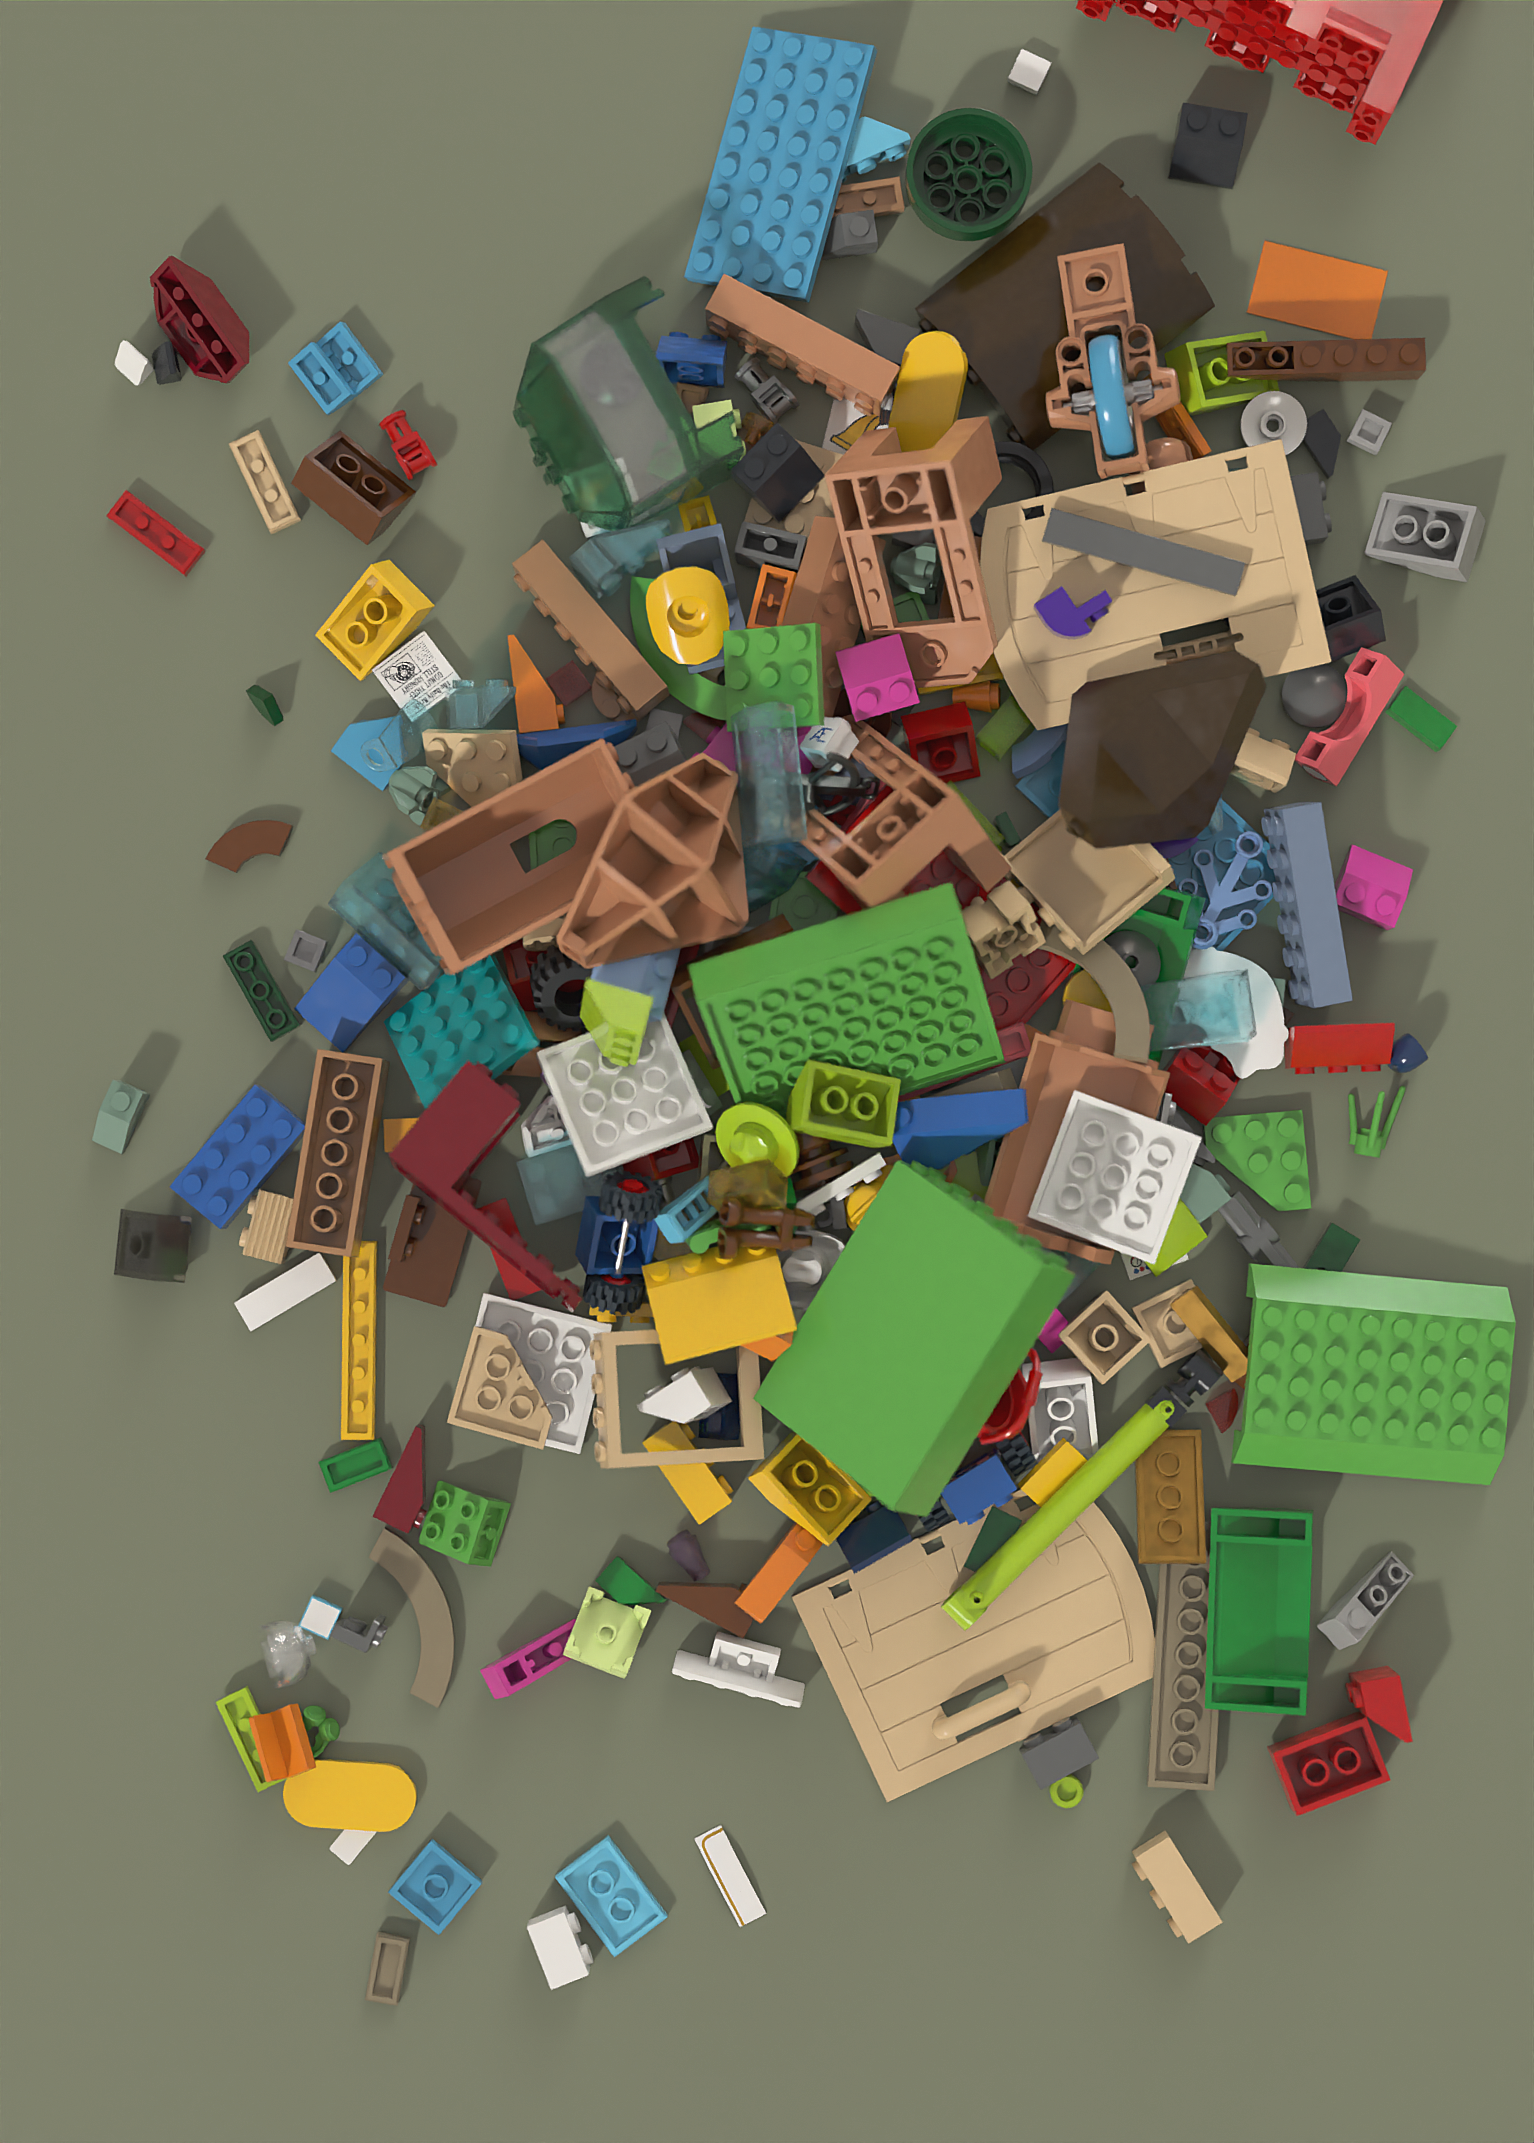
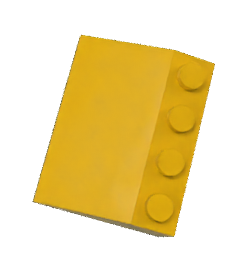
M718 1246L707 1249L704 1253H690L642 1266L665 1364L797 1330L776 1248H739L734 1259L722 1260L719 1256Z

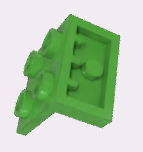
M438 1481L418 1542L466 1564L491 1567L511 1503L501 1499L482 1497L445 1481Z

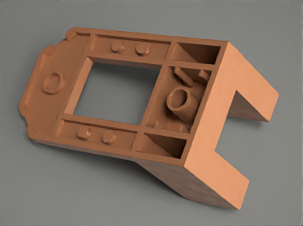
M989 417L959 419L932 449L904 453L901 451L896 427L865 431L825 474L866 642L899 633L915 688L970 684L998 646L970 525L971 517L1002 480ZM934 528L954 617L898 623L877 534Z
M853 714L842 717L851 725V731L859 740V743L848 759L854 758L894 790L854 830L846 835L815 808L808 811L802 809L801 794L767 795L766 784L765 792L760 793L758 805L761 809L825 863L862 910L906 897L901 888L912 880L942 850L957 868L987 892L1012 869L956 792L863 720L855 722ZM813 765L809 773L817 772L820 768H815ZM828 770L823 775L834 776L838 772Z

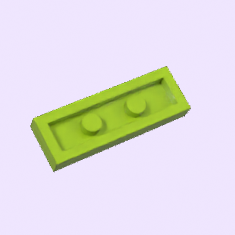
M248 1686L217 1700V1707L257 1792L285 1780L267 1782L249 1723L250 1717L260 1715L261 1713Z

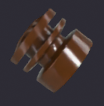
M794 1132L799 1146V1159L790 1175L798 1172L801 1179L792 1183L794 1191H810L836 1180L855 1167L852 1160L837 1164L835 1157L849 1152L847 1147L831 1149L830 1143L834 1141L832 1139Z

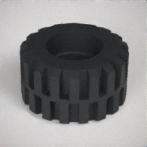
M552 944L547 947L548 953L541 952L537 956L538 963H533L531 967L530 985L535 1008H537L541 1019L545 1018L546 1023L551 1027L557 1024L558 1030L566 1031L567 1028H572V1032H580V1027H586L580 1017L585 987L576 992H563L558 990V988L563 983L573 979L587 981V979L591 978L593 968L586 969L561 952L559 946L555 947Z

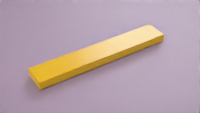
M361 1241L359 1258L343 1256L341 1440H375L378 1241Z

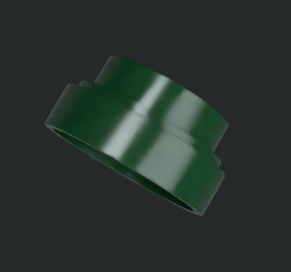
M979 108L951 110L931 120L916 136L907 159L905 174L907 196L918 218L937 234L957 241L987 239L1005 230L1021 213L1032 182V159L1023 136L1005 118L991 111ZM960 146H967L973 151V154L969 157H961L957 154L956 149ZM990 160H996L1003 168L993 172L985 164ZM933 164H940L946 169V172L942 175H934L929 171V167ZM963 178H969L975 183V187L965 190L959 186L958 182ZM993 192L1000 193L1005 201L1001 204H994L989 201L988 195ZM936 196H942L948 201V205L943 208H937L931 203V200ZM970 210L977 215L978 219L974 222H966L961 218L960 214Z

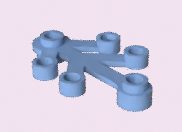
M1247 831L1238 836L1235 841L1237 853L1220 885L1212 865L1214 861L1213 854L1207 849H1201L1194 854L1192 861L1194 866L1200 869L1210 904L1205 914L1201 913L1198 927H1203L1207 930V937L1199 939L1195 935L1192 947L1200 950L1208 949L1216 943L1219 934L1239 928L1248 930L1255 926L1257 916L1250 909L1240 911L1233 918L1217 922L1216 920L1222 909L1254 899L1263 901L1272 894V886L1266 880H1259L1251 887L1232 892L1247 861L1250 858L1256 857L1262 851L1263 841L1257 833ZM1244 840H1250L1253 843L1254 847L1251 852H1247L1242 848ZM1204 853L1208 856L1209 862L1207 865L1198 863L1197 857L1199 854ZM1191 878L1183 879L1178 884L1177 889L1182 891L1184 883H1191L1194 888L1192 894L1196 895L1198 892V884ZM1259 884L1266 886L1267 894L1265 896H1259L1256 893V887ZM1244 913L1249 914L1252 918V922L1248 926L1243 925L1240 920Z

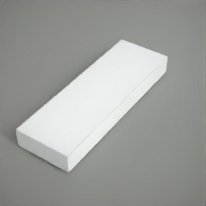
M319 1252L236 1301L234 1304L249 1330L253 1331L336 1282L337 1278L322 1253Z

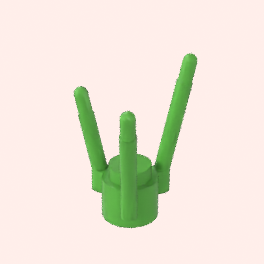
M1400 1086L1382 1132L1378 1130L1385 1092L1380 1091L1378 1093L1371 1128H1361L1360 1134H1358L1355 1096L1353 1093L1348 1095L1351 1132L1349 1144L1355 1145V1154L1380 1158L1381 1149L1385 1150L1387 1137L1406 1091L1405 1086Z

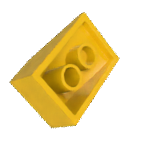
M390 560L374 563L369 566L315 636L362 681L372 672L373 668L383 662L420 625L435 605Z
M791 1432L748 1477L770 1503L826 1546H829L872 1500L853 1478L795 1432Z

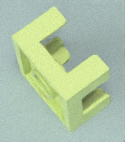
M589 1587L563 1655L625 1679L651 1610L635 1605L634 1609L604 1598V1592Z

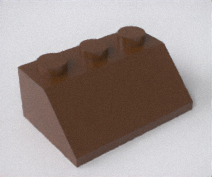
M341 430L305 455L291 482L306 497L311 499L366 545H369L388 529L416 494L414 489Z

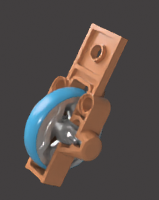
M1124 243L1057 256L1069 337L1062 339L1056 348L1060 386L1046 392L1045 401L1049 422L1054 428L1092 431L1097 471L1101 479L1141 470L1150 471L1143 422L1180 404L1181 395L1175 369L1158 366L1156 346L1151 330L1143 324H1136ZM1094 276H1100L1105 280L1104 287L1097 292L1087 289L1088 281ZM1122 333L1125 362L1119 339L1116 336L1106 334ZM1099 336V337L1094 338V339L1089 343V352H1088V345H1087L1088 339L1091 338V337ZM1144 337L1148 340L1143 348L1134 349L1130 346L1135 338ZM1071 350L1081 352L1080 357L1076 361L1068 362L1064 360L1066 354ZM1143 370L1151 372L1152 381L1148 379L1128 383V378L1130 381L1137 380V375ZM1076 383H1083L1086 389L1093 388L1090 391L1074 393L1071 397V388ZM1102 440H1103V444H1104V448H1105L1106 455L1108 456L1109 459L1114 460V461L1105 462V460H1104V453H1103V446H1102ZM1137 443H1138L1139 455L1133 457V456L1136 454V452H1137Z

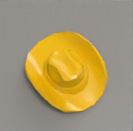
M678 567L662 573L649 585L646 594L647 615L653 638L661 652L678 664L699 665L717 656L724 645L723 631H729L730 620L725 591L714 573L698 567Z

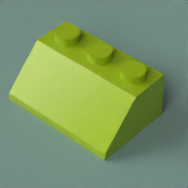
M587 979L580 1013L583 1023L602 1055L609 1058L610 1062L619 1066L636 1065L654 997Z
M808 1060L789 1095L785 1121L793 1132L871 1148L891 1146L901 1079Z

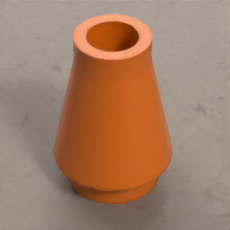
M989 680L953 688V704L965 701L968 709L992 713V710H1000V683H992Z

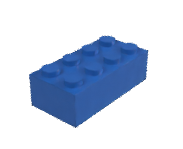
M255 1084L169 1187L219 1229H227L248 1204L251 1196L259 1191L303 1138L306 1123L261 1085Z

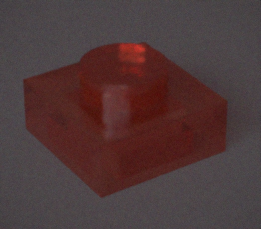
M573 660L546 678V681L565 707L592 688Z

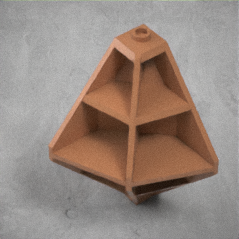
M701 753L628 792L614 811L556 937L561 952L586 969L733 937L740 933L749 921L737 790L739 775L735 771L729 770L722 762Z

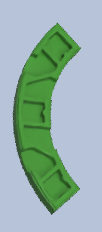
M632 576L630 612L634 634L643 658L668 686V691L672 696L701 714L727 721L725 686L716 684L699 673L689 675L687 664H678L666 656L655 642L646 609V594L649 585L655 579Z

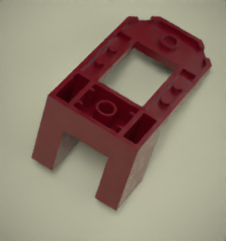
M467 1060L388 1154L393 1168L553 1299L555 1297L558 1298L559 1295L563 1297L561 1304L573 1313L581 1303L582 1298L578 1295L581 1290L566 1277L561 1280L554 1274L555 1266L539 1253L536 1258L525 1249L529 1244L515 1232H512L510 1236L499 1228L502 1222L491 1212L486 1210L483 1214L480 1213L473 1206L476 1201L462 1190L467 1181L521 1117L517 1112L521 1107V1103L517 1101L520 1095L506 1083H503L501 1087L490 1079L493 1073L479 1061L473 1065Z

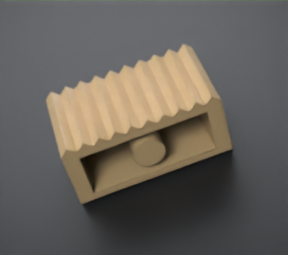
M259 1190L258 1196H251L247 1213L252 1215L249 1228H243L239 1241V1246L244 1247L243 1255L278 1264L285 1263L289 1247H286L293 1197L266 1190Z

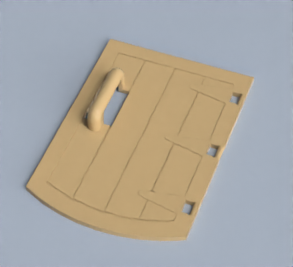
M1282 439L987 509L981 542L980 568L998 646L993 653L1006 684L1018 705L1037 731L1068 724L1072 694L1089 681L1234 650L1257 662L1260 665L1264 678L1331 663ZM1246 457L1247 468L1228 472L1225 461ZM1145 481L1146 492L1127 496L1124 485ZM1040 505L1044 506L1045 516L1025 520L1023 509ZM1051 509H1057L1244 562L1245 567L1236 596H1231L1044 543L1042 540ZM1063 586L1076 608L1085 604L1104 590L1112 599L1111 605L1107 607L1109 610L1107 615L1092 623L1090 618L1085 621L1091 629V633L1080 639H1064L1051 633L1033 609L1034 604ZM1228 618L1230 630L1227 632L1162 647L1161 633Z
M1019 1489L1012 1493L1013 1499L996 1508L1021 1519V1527L1040 1506L1034 1504L1020 1511L1014 1501L1027 1496V1494ZM1094 1502L965 1631L941 1608V1605L975 1573L963 1565L991 1506L983 1510L985 1513L984 1517L971 1525H968L966 1521L959 1524L958 1520L955 1519L913 1539V1541L854 1574L852 1569H848L792 1596L887 1802L1010 1744L1022 1741L1064 1718L1070 1717L1153 1678L1155 1637L1152 1617L1143 1585L1122 1540ZM941 1536L945 1546L927 1554L922 1544ZM849 1580L852 1590L834 1598L829 1588ZM1003 1674L1008 1684L1007 1690L950 1717L945 1715L940 1705L941 1703ZM1019 1708L1020 1713L959 1742L955 1737L1008 1711Z

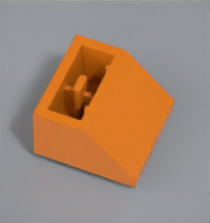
M762 564L746 629L782 625L797 577L796 572Z

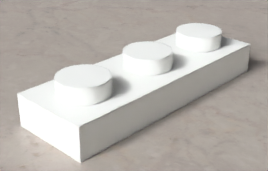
M880 1153L872 1155L836 1180L825 1184L799 1200L796 1207L811 1212L814 1216L826 1209L823 1203L832 1197L839 1201L854 1192L852 1185L863 1179L867 1184L882 1175L883 1173L880 1168L886 1165Z

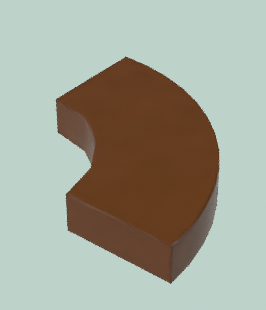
M257 820L241 824L224 834L213 845L205 859L238 873L243 864L255 856L264 854L281 856L294 826L274 820Z

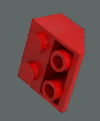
M1193 1028L1163 1069V1071L1170 1073L1164 1093L1172 1094V1102H1176V1105L1205 1126L1227 1103L1241 1079L1235 1074L1232 1063L1228 1058L1212 1049L1209 1045L1208 1037L1196 1028Z

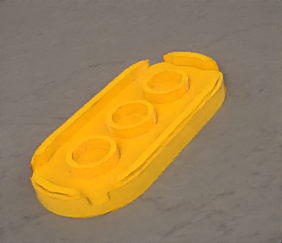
M930 331L920 334L907 345L904 351L888 428L896 427L902 453L932 449L957 421L968 371V360L957 339L946 332Z
M316 1758L314 1760L317 1768L292 1778H287L284 1784L283 1799L287 1811L297 1822L309 1827L387 1832L402 1826L412 1815L417 1802L416 1786L412 1779L399 1766L390 1763Z

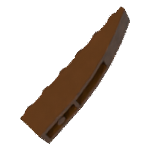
M1425 337L1237 342L1226 344L1227 377L1321 382L1418 380L1426 371Z

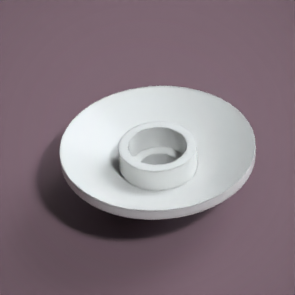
M1280 391L1265 392L1253 398L1244 409L1240 423L1241 434L1248 447L1282 439L1285 455H1287L1300 445L1307 429L1306 414L1301 404L1291 395ZM1274 420L1278 423L1279 428L1276 432H1270L1267 429L1266 424L1268 421Z

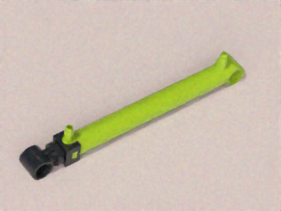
M1201 1349L1192 1354L1177 1370V1373L1181 1376L1177 1382L1170 1378L1165 1383L1171 1390L1170 1393L1163 1386H1160L1145 1401L1146 1403L965 1583L959 1586L944 1601L941 1608L964 1631L972 1626L987 1610L988 1606L1169 1426L1172 1427L1187 1412L1179 1403L1180 1401L1189 1408L1194 1403L1190 1396L1195 1391L1201 1396L1221 1378L1224 1372Z

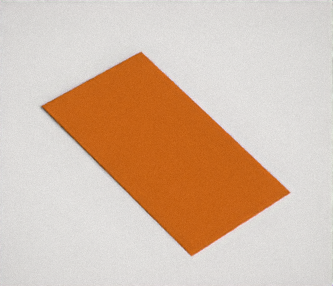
M1264 241L1247 313L1351 339H1372L1388 271Z

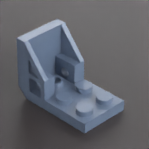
M721 523L656 539L663 573L678 567H698L713 572L720 580L725 591L729 609V631L746 629ZM724 645L717 656L699 665L687 664L689 675L724 666Z

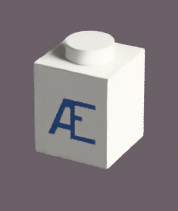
M824 717V725L813 726L799 747L815 768H821L830 761L826 758L828 752H834L849 758L859 740L851 731L852 727L846 720L840 717ZM837 763L829 770L839 772L843 766Z

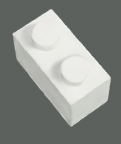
M565 1905L529 1920L527 1929L551 1990L589 1975V1964L593 1963V1958L588 1945H582L577 1933L581 1932V1927L574 1912L569 1914Z

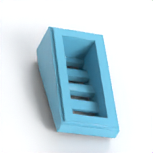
M706 1176L659 1211L658 1217L654 1220L670 1243L684 1242L720 1210L724 1196L711 1176ZM702 1191L705 1192L706 1196L712 1203L710 1206H708V1204L700 1194ZM692 1200H694V1202L698 1206L699 1210L701 1211L700 1213H698V1211L692 1204ZM682 1209L685 1211V1213H686L687 1216L689 1217V1219H690L689 1221H687V1219L685 1218V1216H684L683 1213L681 1212Z

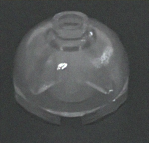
M279 1620L259 1625V1633L266 1632L267 1640L261 1642V1648L270 1678L277 1677L278 1679L273 1685L274 1688L278 1690L300 1682L307 1675L311 1667V1655L316 1654L312 1635L305 1636L302 1628L291 1621Z

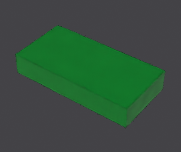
M382 1437L318 1462L330 1493L393 1468Z

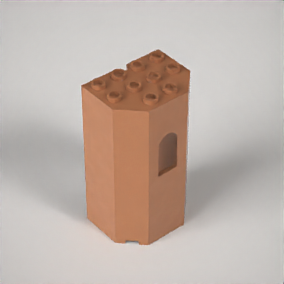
M602 738L382 855L388 869L392 867L395 869V872L391 873L392 880L426 944L436 957L442 956L443 959L439 960V963L446 974L453 975L569 911L616 807L629 791L635 789L629 775L626 772L621 774L616 764L619 761L618 754L610 742L606 744ZM563 819L570 822L576 830V841L573 847L525 873L509 844L554 820Z

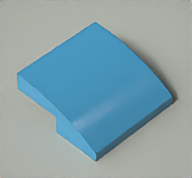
M339 322L318 342H311L288 362L327 415L332 414L350 402L384 375L345 322Z

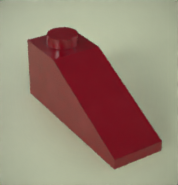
M421 1424L415 1426L372 1516L407 1534L412 1531L413 1527L419 1529L427 1514V1510L422 1509L426 1502L425 1426Z

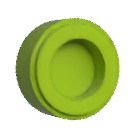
M1069 1774L1051 1784L1049 1792L1055 1804L1063 1808H1071L1081 1801L1083 1786L1075 1775Z

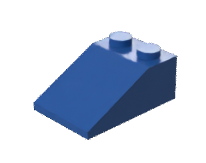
M670 332L669 336H661L656 351L659 383L677 384V382L697 386L724 388L727 341H721V337L716 335H703L701 339L688 338L689 335L682 332Z
M356 933L334 957L294 1009L344 1053L408 983L409 979L362 936Z

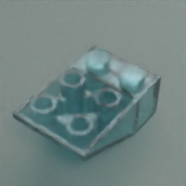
M667 518L595 535L569 557L572 568L598 599L604 594L609 597L622 585L620 580L628 573L635 575L646 565L645 558L654 551L656 554H659L656 539L673 535L671 522Z
M749 830L748 834L742 837L749 915L790 890L808 862L780 841Z

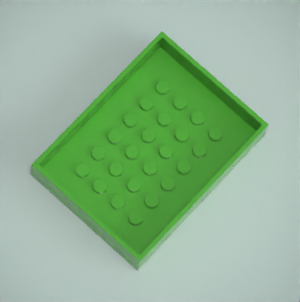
M951 883L689 965L697 1003L735 1104L742 1102L758 1103L774 1110L784 1120L786 1119L789 1095L808 1060L901 1079L899 1096L1005 1063L963 916Z

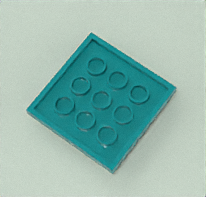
M494 952L453 975L444 973L383 1021L425 1110L467 1060L473 1065L478 1061L493 1073L490 1078L493 1080L540 1044Z

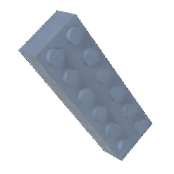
M1298 802L1265 808V816L1262 817L1261 823L1265 836H1268L1270 849L1267 850V861L1269 867L1274 869L1276 881L1272 883V892L1275 901L1279 902L1281 915L1277 917V923L1280 933L1284 934L1286 947L1283 948L1282 953L1285 965L1290 968L1291 980H1288L1289 995L1291 999H1295V1004L1312 1008L1353 1001L1321 802Z

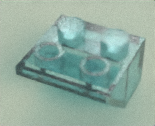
M505 678L485 679V685H474V680L472 679L452 680V686H445L446 726L450 729L484 728L516 694V686L508 685V679Z

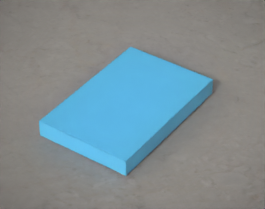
M609 1835L555 1874L556 1880L613 1957H616L668 1917V1914Z

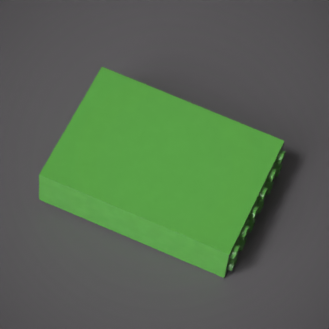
M897 1160L797 1325V1330L793 1332L792 1345L777 1358L753 1399L891 1510L927 1517L1076 1275L1065 1268L1068 1264L1066 1260L1055 1253L1050 1252L1048 1254L1041 1250L1043 1247L1042 1243L1029 1235L1022 1236L1017 1232L1019 1227L1003 1217L999 1219L992 1215L995 1210L979 1200L975 1202L968 1198L971 1194L969 1191L955 1183L951 1185L946 1182L947 1176L931 1166L928 1169L915 1160L911 1164Z

